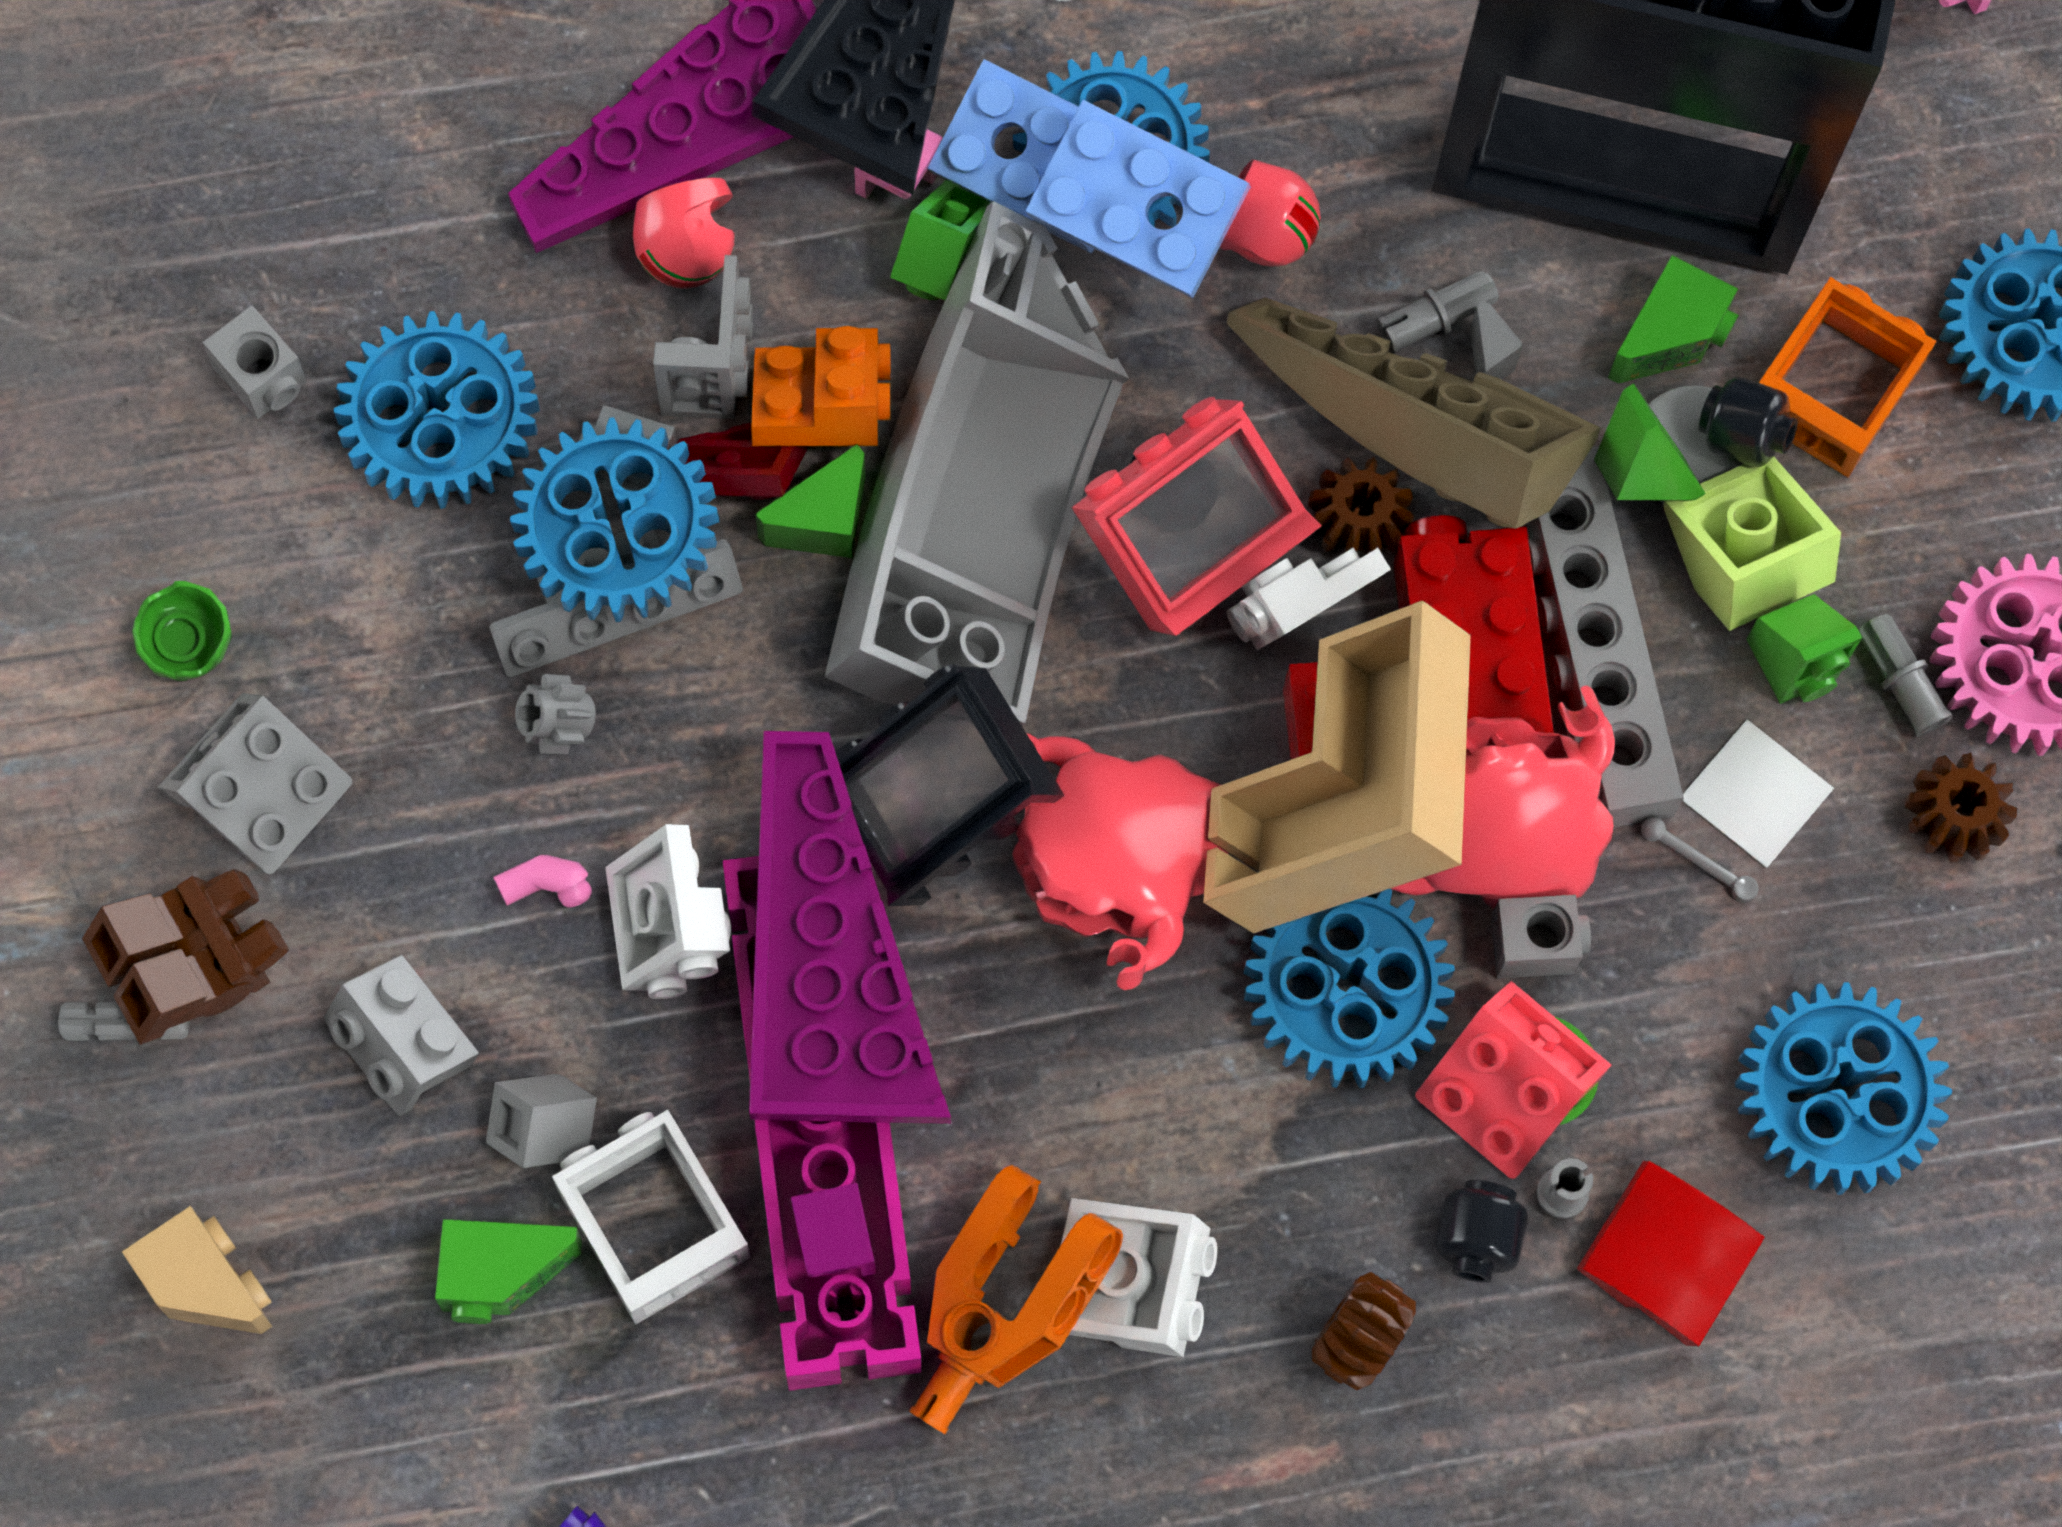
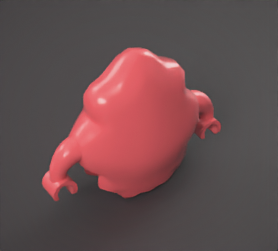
M1587 685L1580 688L1587 706L1579 711L1568 710L1563 702L1558 704V709L1567 730L1574 736L1584 737L1581 742L1558 733L1536 732L1530 724L1521 718L1487 719L1473 717L1467 720L1462 865L1390 889L1409 895H1427L1438 890L1480 895L1483 901L1492 909L1495 908L1498 899L1576 895V899L1582 897L1594 882L1599 858L1612 839L1614 827L1613 816L1598 797L1602 773L1610 765L1614 755L1615 738L1612 726L1605 717L1593 689Z
M1027 734L1044 762H1052L1061 768L1056 782L1064 796L1055 803H1030L1025 807V817L1019 824L1016 832L1019 841L1012 853L1017 872L1023 878L1026 893L1036 904L1037 911L1044 922L1063 926L1084 937H1090L1110 930L1131 938H1148L1145 946L1134 939H1120L1113 943L1108 953L1106 962L1108 966H1113L1118 962H1128L1133 965L1132 967L1124 968L1119 973L1117 979V986L1123 990L1133 989L1141 983L1145 972L1151 971L1167 962L1182 943L1184 935L1183 917L1188 908L1190 898L1204 894L1207 851L1219 848L1229 855V852L1208 840L1211 790L1221 784L1194 774L1177 760L1163 755L1131 762L1096 752L1090 745L1078 739L1062 736H1049L1037 739L1033 735Z

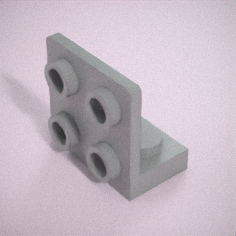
M725 255L718 345L707 344L705 341L693 337H680L673 339L671 342H655L653 367L661 416L735 419L737 397L748 398L749 360H746L747 341L752 340L753 304H750L751 280L750 277H740L737 255Z
M242 693L157 788L176 805L194 809L259 870L265 874H273L352 785V778L263 695Z

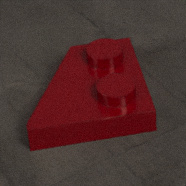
M751 423L733 426L722 432H707L680 438L676 443L684 441L688 446L690 455L685 464L697 460L702 461L706 475L700 482H712L715 495L748 496L755 500L783 497L809 446H752Z

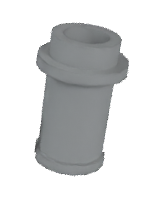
M1564 1159L1542 1176L1537 1185V1199L1539 1205L1547 1214L1554 1218L1568 1219L1577 1216L1584 1210L1589 1200V1192L1593 1186L1592 1173L1587 1176L1583 1174L1588 1169L1586 1163L1579 1159ZM1558 1184H1565L1571 1188L1572 1192H1568L1563 1188L1556 1191V1186Z

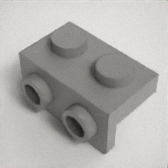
M403 955L342 984L324 1016V1021L329 1027L334 1041L341 1048L348 1051L368 1077L373 1091L380 1098L386 1100L398 1116L411 1111L423 1092L470 1068L479 1055L473 1044Z

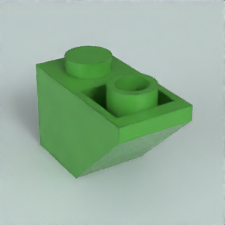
M1813 594L1758 617L1746 640L1779 703L1782 704L1799 696L1803 702H1810L1837 687V678L1842 671L1850 666L1849 659L1861 641L1862 636L1854 624Z

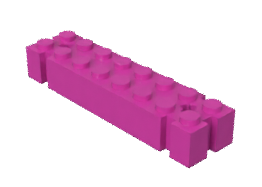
M759 856L723 860L732 932L748 930L746 934L732 935L749 1080L751 1075ZM755 1120L779 1312L795 1310L796 1321L780 1323L789 1391L842 1384L840 1367L867 1364L868 1380L921 1373V1353L914 1305L897 1307L896 1296L911 1294V1278L890 1123ZM858 1183L875 1261L876 1274L862 1276L859 1267L818 1277L808 1276L795 1224L791 1197ZM842 1297H851L854 1307H864L862 1312L855 1310V1319L850 1321H841L838 1313H828V1309L831 1307L837 1310V1299Z

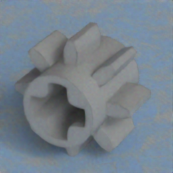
M543 674L541 685L528 684L527 690L520 695L515 710L516 724L520 733L526 736V743L539 744L541 754L568 755L570 744L583 745L584 739L589 736L594 727L596 717L594 702L590 695L585 693V685L572 684L570 675Z

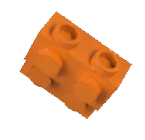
M852 326L816 328V347L778 346L755 348L751 423L752 446H855L856 444L858 446H878V420H890V383H878V381H891L890 343H878V328H856Z

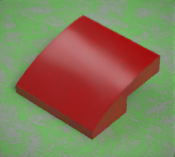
M1643 1161L1581 1260L1577 1270L1623 1306L1639 1308L1686 1346L1699 1347L1765 1237L1724 1206L1689 1183L1651 1161Z

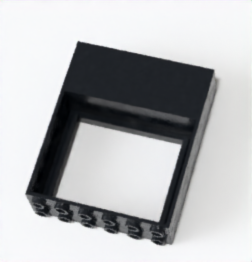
M1478 0L1431 192L1788 275L1882 69L1896 0ZM1506 76L1783 139L1791 141L1792 145L1786 158L1510 95L1502 93Z

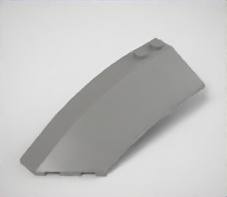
M992 201L987 206L928 338L901 408L865 515L850 568L824 677L877 701L897 705L914 700L926 690L924 686L926 679L947 665L957 664V666L986 668L1022 726L1026 723L1047 619L1064 554L1076 518V514L1071 507L1082 499L1099 446L1121 388L1129 380V377L1118 357L1110 359L1094 332V329L1100 324L1076 281L1068 284L1052 255L1058 248L1047 228L995 201ZM960 701L943 713L970 719Z

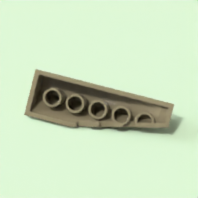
M1266 297L1228 313L1227 324L1279 378L1321 415L1368 450L1411 477L1435 488V492L1442 498L1463 502L1485 513L1489 521L1502 527L1517 529L1549 512L1597 441L1600 433V427L1497 377L1478 372L1474 376V381L1445 372L1447 363L1445 359L1424 353L1420 360L1390 353V340L1370 333L1366 335L1346 334L1341 336L1336 334L1337 322Z

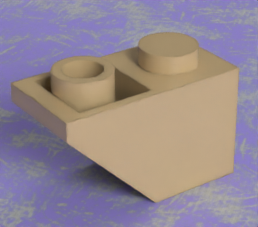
M189 1206L122 1251L156 1305L169 1319L262 1334L273 1327L261 1310L272 1303L271 1299L250 1269L240 1276L237 1274L226 1257L236 1247L215 1216L203 1222L193 1208Z

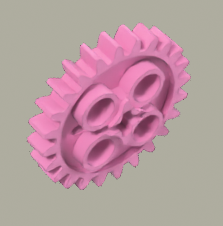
M2026 554L2020 562L2017 571H2015L2006 557H2002L1994 567L1993 575L1983 566H1980L1971 577L1972 585L1961 581L1952 593L1955 601L1947 600L1938 614L1945 622L1938 623L1931 633V638L1943 644V646L1935 649L1930 657V663L1948 667L1938 677L1935 685L1936 688H1955L1956 694L1948 703L1947 708L1955 710L1967 706L1971 711L1964 725L1967 730L1983 721L1989 725L1986 736L1987 743L1992 744L2001 733L2010 735L2011 752L2017 753L2027 739H2032L2037 755L2043 756L2050 748L2053 738L2062 750V699L2056 697L2048 686L2049 681L2062 683V633L2059 629V624H2062V575L2059 574L2058 557L2053 556L2044 570H2037L2032 554ZM1997 610H2008L2014 613L2019 618L2021 627H2010L2004 624L1999 619ZM1980 639H1983L1991 647L1983 646ZM2033 649L2036 650V654H2035L2036 660L2033 659V656H2034ZM1986 667L2002 669L2008 675L2011 685H2000L1994 682L1988 676Z

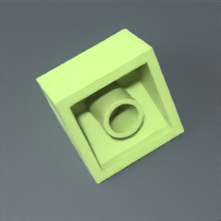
M1774 456L1764 466L1755 467L1743 464L1701 483L1706 494L1697 500H1664V511L1694 590L1729 631L1835 582L1841 532Z

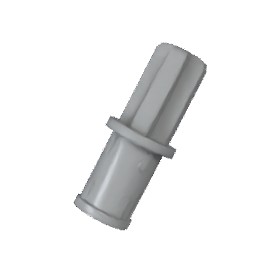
M1479 271L1437 292L1431 288L1423 291V298L1386 316L1377 318V328L1381 338L1391 341L1389 351L1396 354L1411 344L1439 331L1443 335L1450 333L1451 324L1474 314L1477 305L1483 300L1486 303L1489 302L1490 305L1495 304L1499 299L1498 291L1491 276L1484 271Z
M1889 614L1876 616L1865 623L1859 629L1862 636L1861 640L1885 678L1881 686L1884 691L1892 690L1914 727L1917 737L1924 736L1952 719L1951 712L1946 709L1924 672L1928 668V664L1925 660H1917L1892 616Z

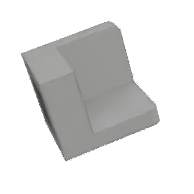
M560 1074L495 1082L486 1143L522 1168L561 1163L570 1154L590 1145L597 1098Z

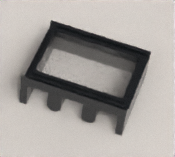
M950 664L937 670L924 682L926 688L924 692L911 702L899 703L885 711L877 720L880 727L865 739L853 740L835 752L870 863L887 889L888 906L925 904L932 898L925 887L928 882L935 877L955 876L966 870L972 864L966 853L981 841L1000 840L1014 833L1019 826L1014 816L1030 803H1055L1064 796V793L986 668Z

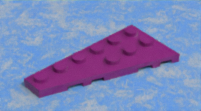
M729 0V5L706 25L699 24L635 80L632 83V90L612 108L607 105L591 119L592 126L568 147H559L508 192L510 205L536 253L541 252L634 210L637 201L653 191L673 184L705 178L793 138L794 136L753 117L752 101L817 11L812 0Z
M764 731L749 1102L750 1120L951 1124V1115L937 1078L927 1040L924 1037L913 1002V995L883 901H881L872 866L860 835L829 732Z

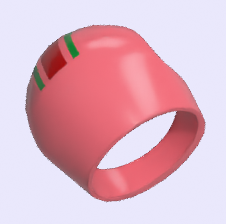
M1252 159L1238 175V178L1248 182L1251 188L1219 248L1222 250H1232L1248 261L1269 267L1285 266L1300 259L1315 242L1321 221L1319 203L1312 188L1297 173Z
M702 178L673 184L653 191L637 201L632 232L635 255L643 269L655 280L673 288L689 289L709 283L724 270V257L732 253L735 233L730 229L719 226L711 216L713 212L724 206L733 197L724 179Z

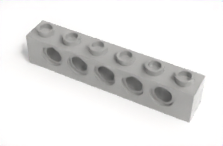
M1598 446L1591 448L1552 509L1526 524L1530 537L1528 541L1533 576L1539 575L1543 597L1538 598L1539 621L1544 634H1553L1557 655H1553L1551 660L1552 675L1557 691L1559 693H1567L1571 711H1579L1587 706L1580 690L1582 686L1586 685L1592 689L1596 687L1610 688L1618 694L1621 700V704L1615 706H1607L1600 702L1599 704L1612 726L1615 745L1628 749L1633 754L1636 763L1625 766L1611 760L1610 765L1602 773L1598 797L1613 816L1614 827L1642 823L1649 817L1660 819L1672 818L1684 796L1607 482L1594 461L1598 451ZM1555 514L1568 515L1577 522L1579 528L1574 530L1561 529L1552 522L1550 516ZM1569 571L1582 572L1589 577L1593 586L1588 588L1575 587L1566 580L1564 573ZM1594 629L1604 636L1607 644L1600 647L1590 646L1581 640L1578 631ZM1566 728V734L1568 737H1571L1577 742L1582 741L1584 737L1574 736L1571 733H1569V731Z

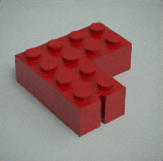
M1527 527L1470 531L1467 542L1460 544L1458 532L1401 536L1393 563L1399 609L1424 601L1470 634L1467 720L1473 717L1487 719L1521 718L1530 724L1536 732L1554 733ZM1318 662L1289 664L1283 686V696L1291 760L1309 754L1313 749Z

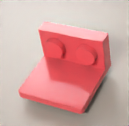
M1510 981L1481 1007L1417 1090L1415 1096L1420 1103L1507 1177L1515 1179L1572 1108L1600 1081L1612 1065L1515 983Z

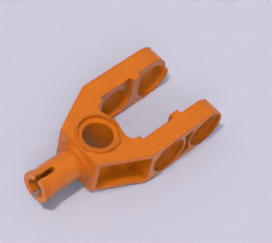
M1014 1165L1005 1167L990 1183L936 1270L927 1343L940 1351L937 1357L942 1362L909 1412L945 1435L949 1430L950 1423L976 1382L983 1385L986 1380L1000 1388L1061 1348L1114 1263L1123 1242L1121 1229L1094 1213H1088L1080 1218L1070 1230L1014 1320L1009 1321L989 1305L982 1303L985 1292L981 1288L1008 1245L1014 1248L1021 1236L1016 1232L1030 1212L1037 1197L1039 1184L1041 1183L1040 1180ZM990 1323L991 1335L988 1342L982 1348L972 1351L971 1338L973 1333L980 1326Z

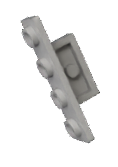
M654 530L645 533L639 541L642 547L649 549L661 546ZM624 531L615 535L614 539L622 565L625 569L629 570L634 567L635 561L626 532ZM725 539L717 541L716 548H698L706 557L707 570L699 571L687 568L686 572L690 578L692 589L688 592L674 584L671 585L668 591L672 606L668 608L660 603L655 596L647 599L648 617L642 618L634 604L625 605L622 621L616 622L610 606L603 605L596 619L589 620L584 600H581L570 612L564 610L561 603L562 589L548 598L543 595L546 601L543 605L493 622L489 629L506 676L514 677L740 594L743 591V587L728 541ZM590 548L583 552L579 557L578 563L585 567H596L605 561L609 552L602 548ZM544 575L536 578L538 585H540Z

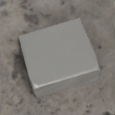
M1483 300L1476 307L1470 327L1475 374L1482 372L1502 380L1515 371L1523 343L1490 303H1486Z

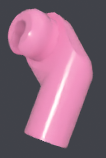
M550 855L536 856L493 877L506 906L541 889L556 892L559 901L567 908L581 905L592 894L591 885L586 881L588 872L579 862Z

